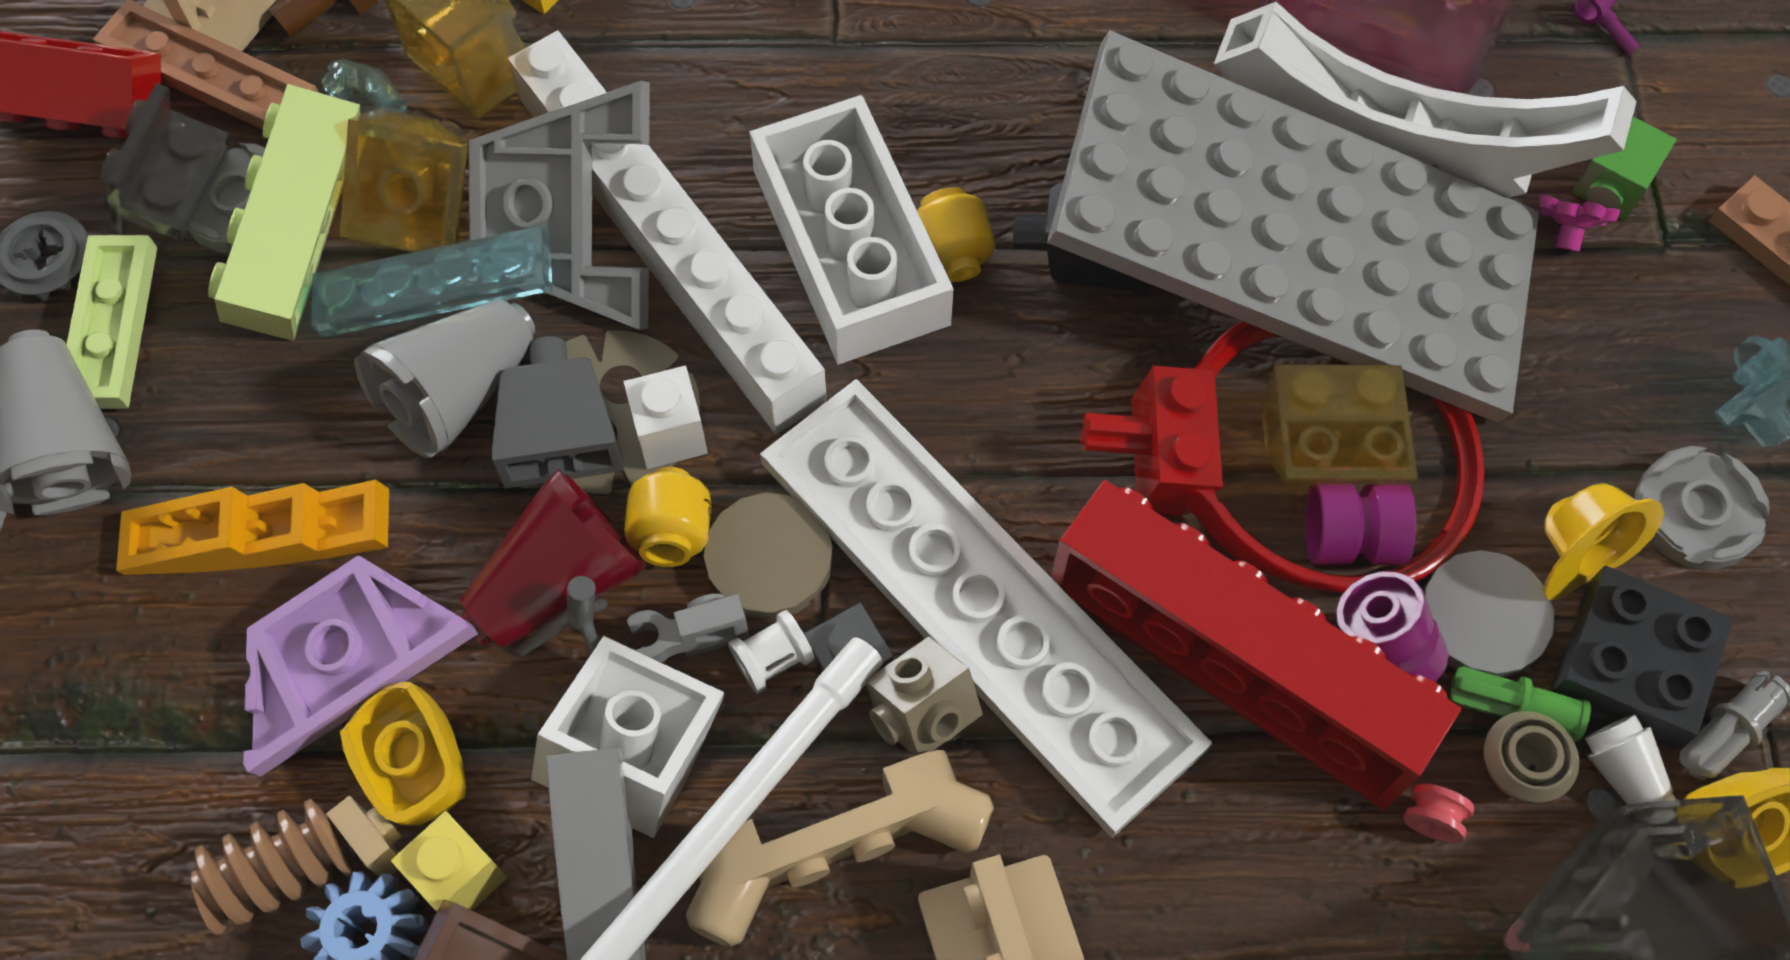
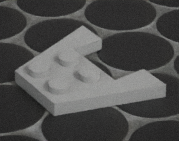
M638 81L469 140L470 263L638 330L648 329L649 268L592 266V144L649 145L650 82Z

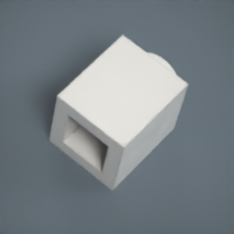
M686 366L623 381L647 469L708 454L701 418Z

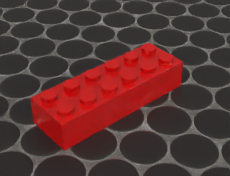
M1104 479L1059 540L1051 578L1085 613L1382 810H1385L1421 776L1462 709L1447 699L1446 692L1437 683L1421 675H1409L1386 660L1385 653L1376 644L1360 636L1350 637L1328 623L1324 613L1318 607L1301 598L1291 599L1268 584L1266 577L1256 567L1244 561L1228 559L1211 548L1206 537L1198 530L1182 523L1175 525L1155 512L1150 502L1133 489L1127 487L1119 489Z

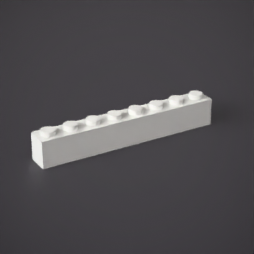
M558 30L508 57L520 100L534 118L607 93ZM592 144V195L776 435L827 402L825 369L650 146L638 144Z

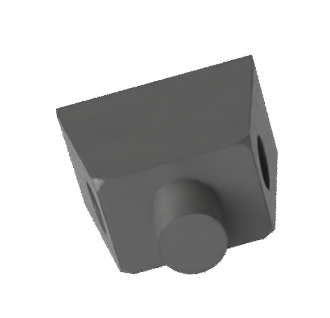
M546 336L533 340L529 346L530 365L510 367L500 374L492 460L504 488L545 483L558 469L562 471L564 476L567 474L572 479L624 471L622 457L591 359L585 357L568 359L566 342L558 337Z

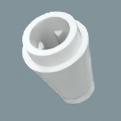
M1635 714L1617 720L1585 737L1592 751L1587 756L1588 759L1616 790L1630 809L1634 810L1640 822L1658 817L1679 805L1672 793L1673 789L1651 727L1643 728Z

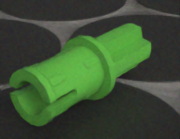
M1464 666L1458 667L1455 670L1448 689L1449 700L1456 705L1499 718L1519 711H1532L1544 714L1562 725L1573 741H1579L1583 737L1591 712V704L1588 700L1575 699L1532 686V680L1529 678L1521 677L1516 682Z

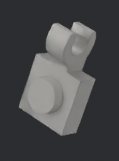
M709 594L698 597L687 605V609L674 612L675 619L673 620L667 619L660 613L651 610L639 611L627 619L632 635L648 630L658 634V639L653 645L642 647L636 651L660 663L664 662L668 657L685 652L688 658L726 647L728 642L735 638H739L742 641L750 638L739 594L725 597L722 594Z

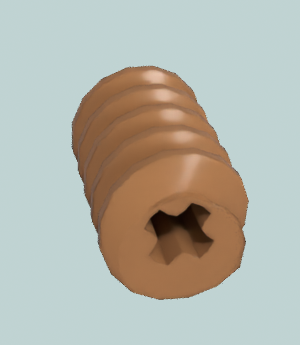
M311 798L304 801L305 823L298 825L285 810L277 813L278 834L271 837L258 822L250 824L251 846L245 849L230 833L224 835L222 838L224 858L216 860L203 845L195 848L196 870L191 873V886L199 912L206 926L214 935L219 936L223 934L227 925V917L238 925L249 923L254 915V904L266 913L276 911L281 903V891L291 900L298 901L303 899L307 894L308 878L318 888L325 889V884L334 882V865L348 877H352L353 872H356L354 860L346 839L327 814Z

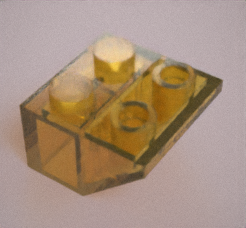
M1274 365L1261 400L1266 457L1284 484L1416 483L1418 476L1402 365Z

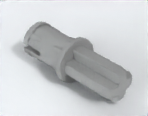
M1759 671L1728 703H1719L1710 711V722L1680 751V763L1689 769L1692 777L1701 781L1707 777L1714 778L1743 749H1753L1761 743L1763 729L1783 709L1790 706V687L1782 678L1776 675L1763 688L1762 686L1770 679V672Z

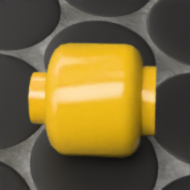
M949 187L931 192L920 201V207L917 209V212L950 282L965 281L977 276L981 272L980 265L985 263L995 250V239L985 204L977 196L967 194L963 188Z
M662 467L636 480L630 488L627 498L624 529L627 543L640 554V557L645 562L652 565L675 567L685 564L691 557L700 553L709 540L711 514L709 490L700 480L677 467Z

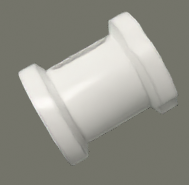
M787 610L777 614L776 623L745 641L735 638L728 642V647L736 664L756 694L766 689L767 680L796 663L801 662L803 665H807L814 661L813 651L805 635Z

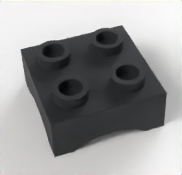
M1605 565L1586 584L1570 642L1554 676L1550 691L1575 699L1588 700L1591 704V709L1618 719L1635 714L1643 728L1651 727L1655 741L1676 750L1699 733L1733 618Z

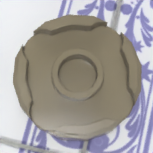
M764 492L741 498L719 514L709 530V540L705 546L704 560L711 587L717 594H722L725 597L739 594L745 616L775 620L777 614L784 610H787L791 615L799 613L811 604L810 600L816 597L820 590L824 589L830 579L833 547L828 530L800 500L790 495Z

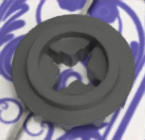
M54 211L32 213L16 220L0 234L1 285L12 291L20 299L28 295H35L46 301L50 292L59 288L71 292V280L81 273L88 238L87 231L73 217ZM47 242V245L55 255L48 257L46 266L40 270L33 260L42 257Z

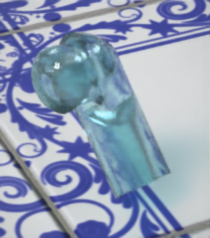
M344 58L328 65L329 72L322 77V87L330 96L346 100L352 95L353 90L365 94L382 119L388 121L397 119L405 112L407 108L406 101L381 69Z

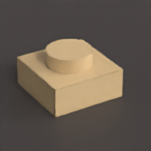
M348 796L326 813L363 863L379 877L384 873L392 875L398 870L390 860L399 853L393 844L403 836L394 823L381 816L375 807L367 812L351 796Z

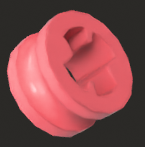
M1417 784L1411 794L1412 799L1416 802V806L1406 809L1403 817L1404 822L1413 830L1429 838L1447 843H1462L1467 834L1466 827L1462 825V821L1469 820L1473 816L1474 804L1466 797L1448 788L1433 784Z

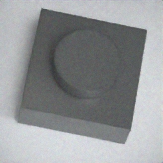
M861 603L804 633L813 651L814 659L822 672L853 637L864 640L879 653L883 664L877 672L894 660L893 654Z

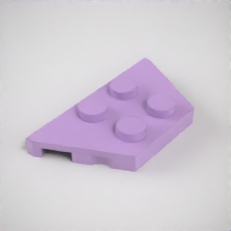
M356 556L247 628L246 659L250 664V677L245 684V711L253 714L252 750L244 751L243 764L247 772L263 776L351 718L363 702L380 689L391 683L406 682L476 636L478 632L474 625L361 556Z

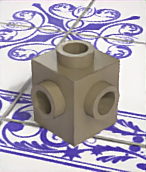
M929 636L866 680L874 708L869 711V716L875 729L887 743L894 745L899 742L914 756L935 750L983 715L969 667Z

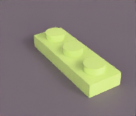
M88 235L67 347L100 409H129L157 247L149 235Z

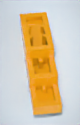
M376 479L322 492L316 491L305 483L253 495H246L234 487H227L122 511L116 571L123 575H145L259 568L329 559L388 548L389 488Z

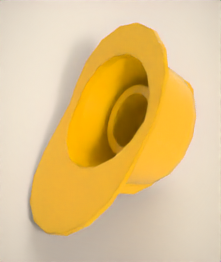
M1601 483L1591 485L1575 495L1562 499L1552 505L1545 518V533L1560 558L1545 581L1543 589L1545 598L1547 600H1558L1591 580L1605 565L1615 569L1639 553L1654 537L1662 524L1665 513L1662 504L1650 498L1636 500L1617 487Z

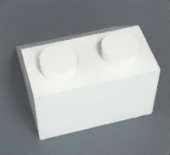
M603 636L539 731L531 780L549 788L547 755L619 747L622 749L628 821H631V828L654 838L685 785L723 700L724 692Z

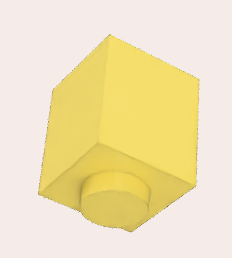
M447 811L443 812L390 860L436 912L443 899L455 902L473 911L508 878Z

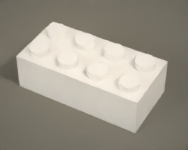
M862 95L749 131L754 173L838 365L951 325L954 289Z

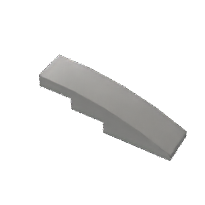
M619 747L546 756L554 849L567 960H580L637 894L631 821H628L622 749ZM645 942L642 943L629 960H646Z

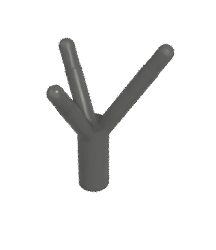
M586 576L573 578L567 587V611L517 644L515 648L516 653L521 656L526 655L568 626H571L576 630H580L590 657L599 644L593 624L594 613L607 608V601L605 599H595L594 582Z

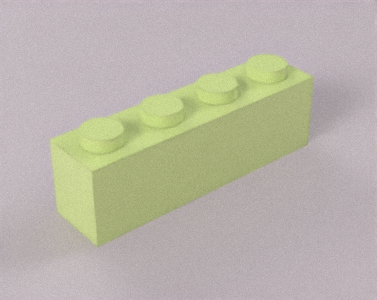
M290 84L286 86L281 104L273 102L270 104L263 125V137L268 138L263 157L254 154L247 169L245 189L251 192L245 210L236 207L229 222L227 243L233 244L226 264L222 262L216 263L209 282L208 297L215 300L220 322L294 341L361 132L360 104Z

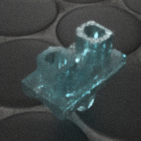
M1750 336L1736 346L1734 360L1738 369L1733 372V378L1739 385L1747 387L1714 413L1724 428L1744 424L1762 447L1783 443L1790 438V408L1785 403L1790 399V346L1786 340L1777 337L1770 341L1761 336Z

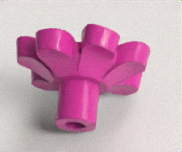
M1539 195L1540 214L1554 218L1556 223L1561 224L1555 246L1560 249L1580 252L1585 229H1591L1594 226L1606 227L1608 222L1615 223L1621 210L1616 208H1605L1591 201L1585 202L1583 206L1575 203L1559 201L1548 195Z

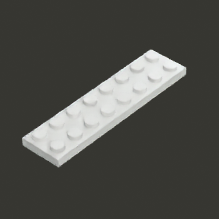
M857 379L760 453L762 465L792 497L800 500L828 530L831 539L924 638L931 637L969 667L977 695L1111 838L1119 833L1211 747L1212 742Z

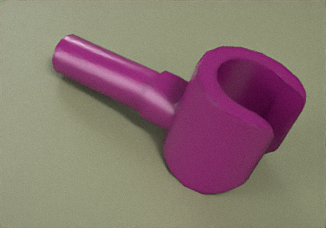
M1578 0L1575 5V15L1580 21L1587 24L1599 23L1603 29L1609 32L1627 55L1632 54L1640 47L1611 10L1617 0Z

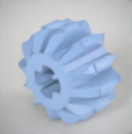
M353 872L348 893L335 883L325 884V894L331 901V904L326 910L318 906L306 909V917L320 925L318 930L304 935L300 938L302 948L309 952L318 953L313 960H400L403 956L414 960L420 947L410 941L409 937L421 934L427 930L428 922L422 915L411 914L419 902V898L410 889L397 892L398 881L393 876L384 873L372 884L369 876L364 872ZM370 920L377 925L376 933L374 936L368 933L365 934L369 942L361 947L353 942L356 930L364 933L365 930L361 927V924Z

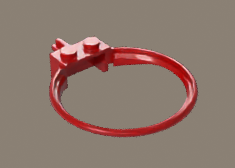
M1240 321L1224 332L1207 349L1193 369L1153 365L1131 398L1132 416L1084 414L1083 430L1080 433L1081 445H1084V451L1134 454L1136 491L1150 502L1153 510L1158 514L1188 515L1193 513L1208 533L1237 559L1251 564L1262 573L1296 585L1326 592L1344 593L1351 584L1366 576L1323 573L1307 569L1280 557L1248 534L1232 517L1222 502L1219 503L1214 490L1220 491L1223 487L1215 377L1236 356L1261 341L1277 336V334ZM1432 396L1430 397L1440 411L1453 443L1457 469L1456 492L1447 521L1431 544L1420 554L1412 558L1408 564L1399 565L1385 571L1399 572L1413 578L1415 582L1428 576L1444 564L1465 541L1478 514L1484 488L1483 451L1480 436L1471 412Z

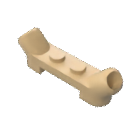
M935 750L883 768V787L887 795L886 797L761 845L753 820H747L698 877L700 885L685 914L689 928L697 934L723 946L732 947L740 944L767 888L789 880L791 887L810 884L830 873L828 864L851 855L855 856L857 862L879 857L895 847L893 839L913 831L962 853L968 854L978 849L994 810L990 796L957 782L946 752L944 750Z

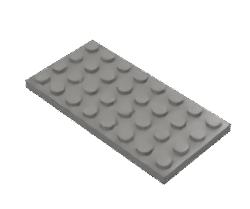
M1109 30L1098 50L1047 243L1499 423L1513 414L1539 211Z

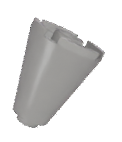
M496 299L367 346L359 356L355 357L354 366L357 378L373 408L376 409L385 403L388 410L396 418L395 421L387 426L393 434L415 453L424 458H431L435 454L445 451L499 389L500 374L507 368L519 366L529 355V346L534 340L535 325L523 307L516 303L510 305L502 299Z
M25 330L10 336L8 342L0 347V510L14 514L12 503L31 504L33 515L63 513L99 504L109 499L108 487L117 481H120L124 490L131 481L129 462L66 343L58 337L50 336L48 332L43 330Z

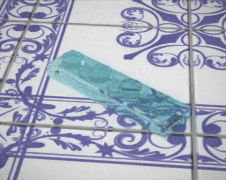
M542 226L313 273L312 327L322 337H328L479 306L496 299L508 300L552 291L550 236Z

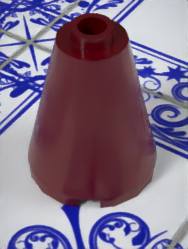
M560 469L546 480L460 598L466 610L460 617L474 625L478 632L474 638L483 646H487L490 642L494 641L501 647H506L540 629L567 611V587L569 582L577 576H586L594 582L595 598L634 578L646 567L639 553L627 543L625 536L618 541L620 535L610 524L612 520L571 477L567 474L564 476Z

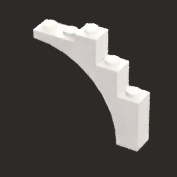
M1277 2L1231 19L1213 64L1225 77L1236 84L1428 165H1436L1440 170L1507 198L1526 194L1532 174L1623 151L1637 102L1624 86L1579 96L1541 99L1479 97L1431 88L1387 74L1346 55L1306 29Z

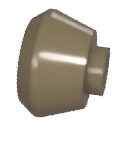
M1532 711L1514 712L1498 720L1486 736L1483 750L1486 769L1493 784L1504 794L1527 803H1547L1564 795L1574 784L1579 770L1578 751L1570 734L1554 719Z

